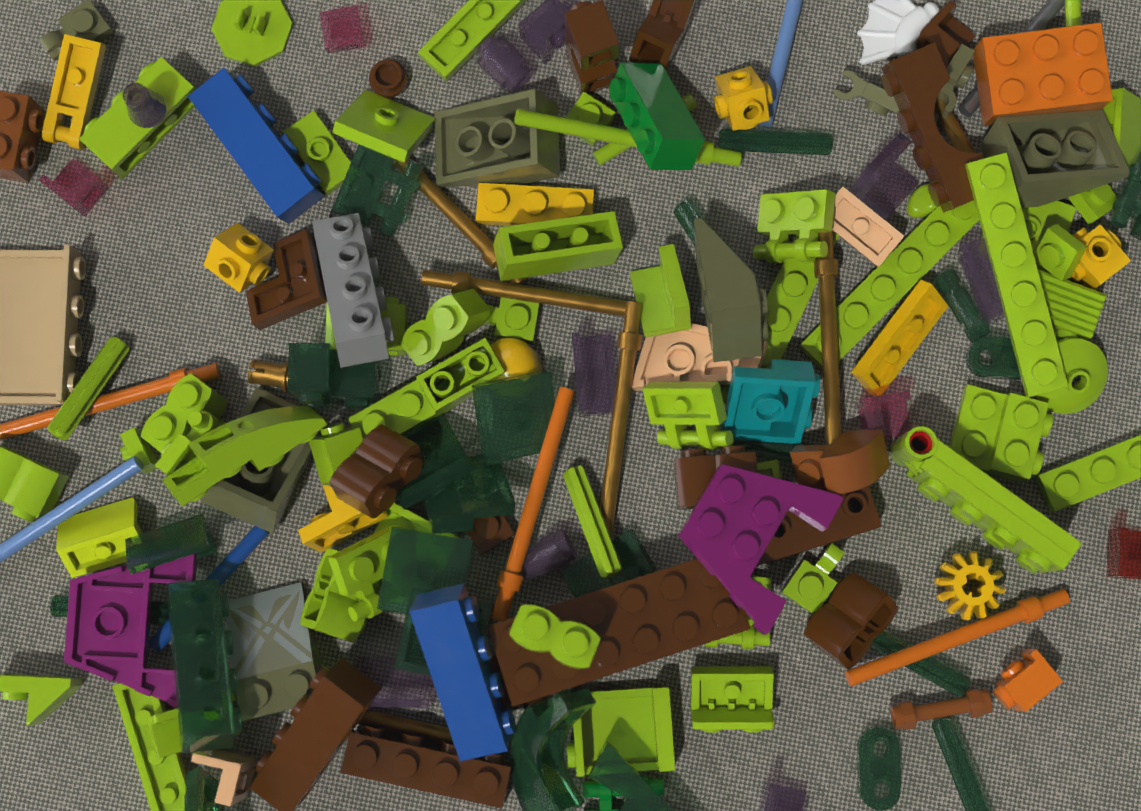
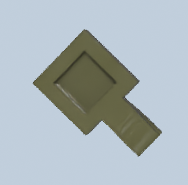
M86 0L57 19L63 29L46 33L39 39V42L53 61L59 59L64 34L101 43L114 33L92 2Z
M961 44L946 68L950 80L941 89L937 99L942 100L946 104L942 117L945 119L951 115L956 105L955 87L958 86L963 89L975 69L969 65L975 50L964 44Z

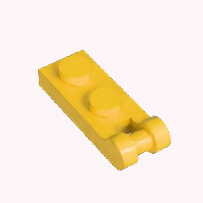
M64 34L42 130V138L45 142L57 144L61 141L68 143L70 148L78 150L85 148V145L79 138L84 134V129L90 120L106 45ZM63 115L73 117L70 128L62 125Z

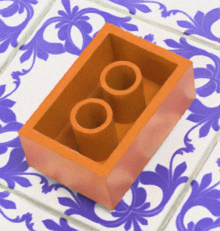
M1102 22L983 37L973 49L975 50L973 59L983 126L993 125L997 117L1101 110L1113 101Z

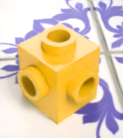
M752 66L714 77L717 89V96H714L715 109L719 119L725 118L732 131L751 129L759 123L770 120L768 105L773 104L772 92L768 82H762Z
M237 222L214 237L203 266L240 293L252 284L257 286L264 281L271 269L268 263L274 249Z
M1101 224L1091 232H1088L1083 227L1073 235L1087 246V249L1071 279L1076 282L1079 281L1085 287L1094 290L1131 261L1121 249L1122 245L1118 237L1112 231L1105 230Z

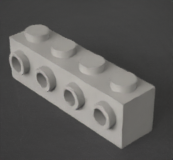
M359 213L312 221L340 367L389 359L386 342H392L394 338L390 318H381L380 311L387 310L383 287L375 288L373 282L380 280L376 256L368 258L367 251L374 250L370 227L362 228Z

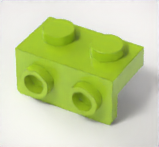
M691 666L690 713L692 728L708 733H716L722 730H743L749 733H757L762 730L774 729L775 720L772 711L774 673L772 666Z

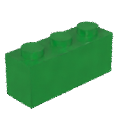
M621 62L615 78L610 83L609 95L650 170H692L705 142V138L663 65Z

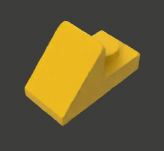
M324 484L323 489L332 512L322 513L313 517L310 524L299 529L298 532L302 544L322 553L327 548L343 542L389 516L387 511H384L372 519L338 499L332 487Z

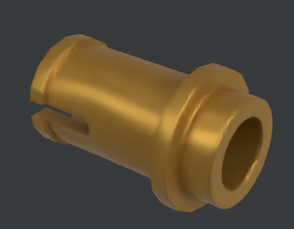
M253 359L250 362L249 367L255 368V372L248 370L249 384L281 387L283 392H289L291 389L296 390L300 384L301 369L299 366H294V363L291 361H287L285 364H278Z

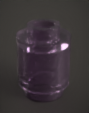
M491 36L477 50L479 54L477 64L502 90L507 89L513 94L520 90L533 75V71L529 68L528 60L505 36L498 38Z

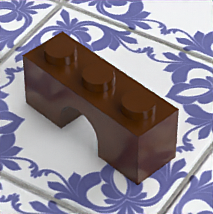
M603 0L595 3L583 1L571 7L569 12L564 13L566 57L581 95L583 92L591 94L608 88L618 71L614 59L619 58V41Z

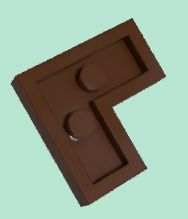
M307 229L273 243L279 277L246 291L251 322L259 330L328 302L314 234Z

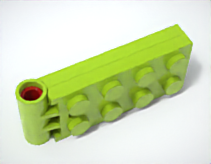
M925 426L912 428L892 443L890 447L892 459L896 464L908 468L905 475L919 484L916 488L919 493L933 502H937L939 499L952 508L949 511L952 517L966 526H970L971 523L984 532L982 535L983 539L995 548L1003 550L1006 547L1017 555L1016 563L1033 574H1036L1037 571L1047 573L1064 570L1082 545V542L938 440L936 434L930 428Z

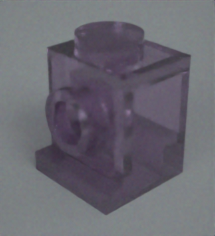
M546 0L518 24L520 38L544 64L551 60V49L554 47L560 49L565 45L564 13L569 12L572 7L567 1L561 3L559 0Z

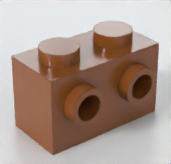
M0 91V179L29 183L31 170L36 159L38 137L44 120V110L29 95Z

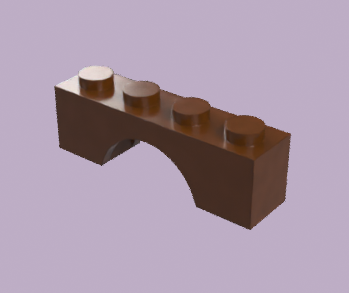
M934 42L890 61L882 67L884 75H882L881 79L886 93L889 97H894L899 108L897 118L900 127L904 133L910 134L914 143V160L921 170L925 169L931 183L928 185L929 195L933 203L937 207L940 206L943 212H946L974 200L965 164L984 159L982 153H968L954 148L944 140L937 129L934 117L935 102L941 89L950 80V76Z

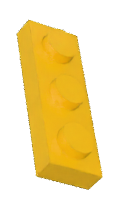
M478 183L476 224L511 226L593 214L594 189Z
M923 280L918 282L851 371L853 376L869 394L878 398L883 395L949 307L931 283Z

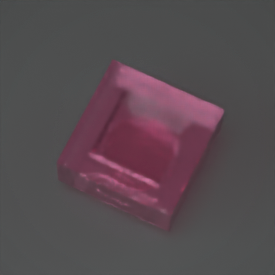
M357 6L320 12L327 54L365 47L360 13Z

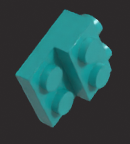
M772 359L770 369L734 367L725 405L727 419L721 424V430L731 431L733 433V440L801 444L804 428L809 429L812 422V398H817L820 391V376L814 373L812 362Z

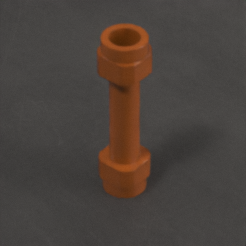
M978 688L966 690L965 697L915 706L909 700L890 706L891 720L895 730L914 729L919 721L969 713L971 718L982 717L984 714L992 713V701L988 690H979Z

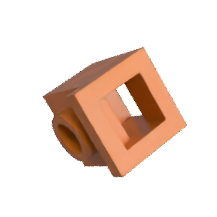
M1025 649L1020 653L1025 659L1023 662L1017 659L1000 672L1003 678L995 684L996 688L992 692L1007 710L1013 708L1015 711L1026 713L1063 682L1037 649Z

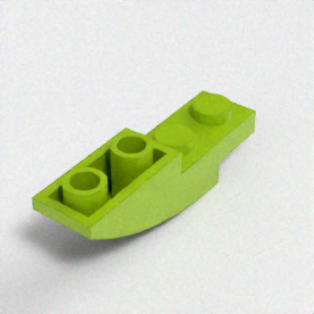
M483 338L416 376L417 380L349 417L348 420L352 427H360L363 439L380 424L406 437L458 406L505 374V371L486 338Z
M288 406L246 415L221 425L189 443L188 445L196 457L162 479V481L177 502L183 507L189 502L201 499L206 495L209 488L222 479L236 475L248 461L259 471L265 467L277 464L283 459L284 454L297 445L312 440L318 431L327 424L310 406Z

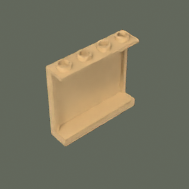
M64 245V250H0V405L62 406L80 380L79 374L76 372V357H79L82 352V338L78 333V318H82L84 313V300L82 295H80V280L85 278L86 263L84 257H81L82 253L71 245Z

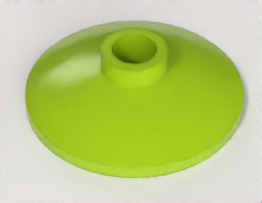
M1072 337L1057 341L1069 387L1035 396L1037 400L1049 403L1048 410L1057 414H1073L1089 407L1101 395L1108 378V364L1101 349L1086 339ZM1080 375L1078 381L1072 385L1074 377Z

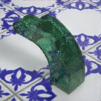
M588 688L570 693L568 689L563 690L551 699L529 705L519 718L516 725V733L513 734L510 761L514 789L523 811H575L585 802L568 773L564 757V744L568 731L573 724L596 703Z

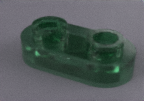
M983 337L969 346L965 355V361L968 369L975 376L989 379L1021 380L1011 338ZM980 353H987L990 356V365H983L980 362Z
M871 727L862 732L857 741V789L862 802L878 811L892 808L900 798V745L897 737L891 731L881 727ZM877 741H883L886 745V751L881 756H876L873 752V745ZM880 782L885 783L887 793L883 797H876L874 794L875 785Z

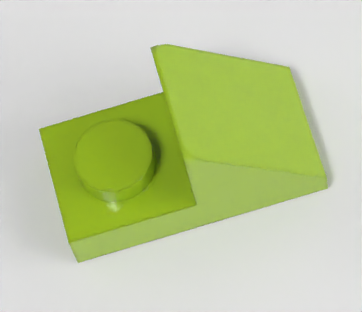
M0 674V692H3L2 699H28L27 726L42 723L83 685V677Z

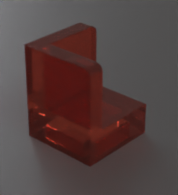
M1122 527L1108 529L1106 577L1141 580V531H1129L1128 528Z

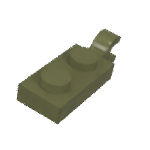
M843 71L842 75L852 80L853 88L847 93L834 89L833 94L838 99L850 100L859 96L868 100L865 108L886 117L888 111L897 114L899 108L894 97L888 96L885 89L862 80L853 71ZM934 113L935 123L937 122L940 116L936 113Z

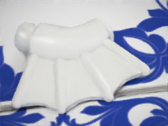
M875 0L869 3V18L864 27L857 32V35L861 37L864 47L862 58L859 60L860 64L866 65L894 56L899 58L915 51L920 32L940 12L939 8L932 2L926 3L923 7H917L911 0Z

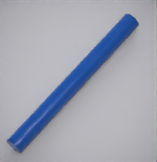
M254 526L149 640V645L160 653L269 533Z

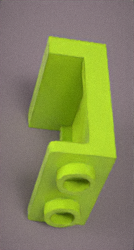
M668 686L571 693L572 702H564L565 727L573 726L574 743H567L568 768H576L577 777H585V775L649 770H658L659 772L675 771L670 690Z

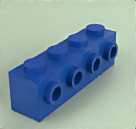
M222 68L188 97L276 217L290 224L325 196L317 186L322 180L308 163L302 166L295 155L299 152V149L286 133L280 136L273 127L277 120L271 111L263 103L258 106L250 95L255 90L241 73L234 76L226 68Z
M465 583L417 594L409 612L459 760L464 761L508 751L512 734L516 733L515 717L511 709L505 708L502 699L504 696L503 680L499 672L493 671L490 662L492 658L491 644L486 634L481 635L477 623L480 619V613L475 597H469Z

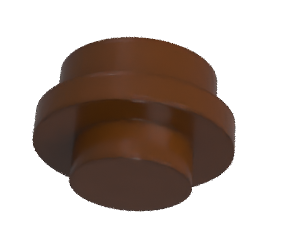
M391 59L381 60L370 70L369 83L376 94L385 98H392L401 94L406 88L408 81L407 73L399 62Z

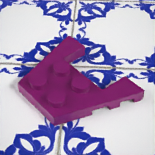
M721 464L703 491L678 536L712 576L715 575L730 593L729 597L739 608L742 607L754 621L753 625L763 635H766L772 629L787 601L750 578L788 510L823 532L830 525L844 498L838 494Z
M186 548L70 580L64 662L109 681H116L131 687L144 695L156 697L176 708L187 706L189 670L147 667L153 583L196 584L198 548Z

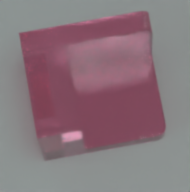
M71 160L54 181L44 174L39 179L42 184L84 217L109 189L95 174L87 168L85 169L75 160Z
M910 391L861 399L857 403L861 430H882L884 439L898 437L911 430L906 402L911 399Z

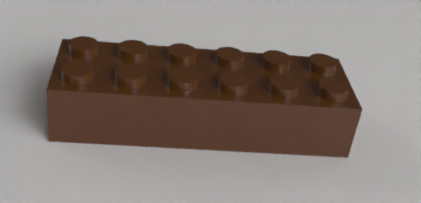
M694 559L545 607L560 622L571 621L583 624L592 629L601 638L591 664L586 669H575L565 666L555 660L549 652H533L518 645L509 634L516 617L487 627L512 707L749 630L751 628L746 613L742 607L739 608L729 597L730 593L715 575L712 576L698 559Z

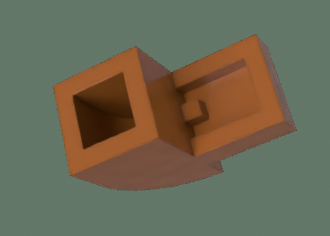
M882 430L845 431L833 444L796 445L790 451L798 484L811 488H826L827 492L834 494L849 493L867 487L876 482L891 466Z

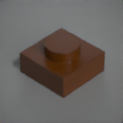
M495 500L460 520L480 555L485 554L515 535Z

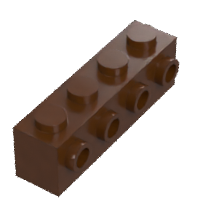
M869 486L853 492L838 494L844 500L830 525L823 532L788 510L756 566L882 527Z
M341 658L331 669L323 666L309 684V687L314 690L309 697L305 694L290 713L295 718L293 723L289 724L286 722L273 738L272 743L277 746L273 752L267 750L254 767V770L259 774L249 788L278 811H295L305 800L382 689L344 658Z
M362 724L361 730H353L348 737L340 772L342 774L497 808H503L513 766V763L505 762L506 755L497 753L460 761L454 743L442 742L441 747L425 744V737L402 733L401 739L386 736V729L366 724Z

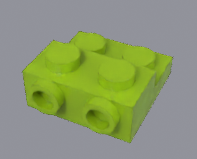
M967 384L963 389L949 447L985 473L1021 483L1031 479L1032 474H1039L1043 464L1044 453L1037 450L1041 436L1047 437L1052 427L1053 414L1047 413L1049 403L1011 392L1005 395Z

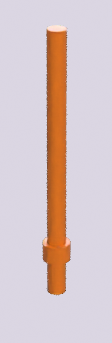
M217 363L189 371L186 368H181L169 372L168 377L97 396L84 416L169 393L175 384L188 374H193L203 382L221 378L220 368ZM61 407L0 424V440L46 428Z
M559 388L505 571L500 570L496 586L500 588L492 611V619L499 621L507 620L515 591H520L524 578L520 576L575 393L571 389Z
M1065 589L1057 590L1039 598L1034 595L1017 601V606L849 669L845 671L846 680L852 687L1019 622L1031 623L1043 618L1044 613L1069 604L1070 597Z

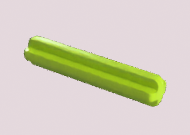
M111 336L104 344L47 426V430L54 437L63 441L69 439L128 353L129 347L123 340Z
M581 465L570 467L563 473V478L599 575L602 578L616 576L622 571V565L586 470Z

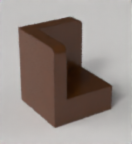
M952 0L923 28L916 48L920 49L935 42L946 68L961 44L968 47L975 38L973 32L953 17L957 4Z

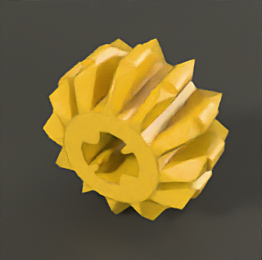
M969 552L966 560L960 553L952 555L953 566L946 562L939 566L940 570L947 575V578L940 577L934 579L935 585L945 586V592L937 594L936 598L938 601L951 600L946 607L948 614H954L960 608L962 620H970L973 612L980 619L987 617L986 606L991 609L999 607V602L992 594L1005 593L1003 586L994 585V580L1000 579L1003 573L1001 570L989 573L988 570L993 563L990 557L984 558L979 563L977 552ZM974 579L976 586L971 589L972 592H964L962 585H965L967 580Z

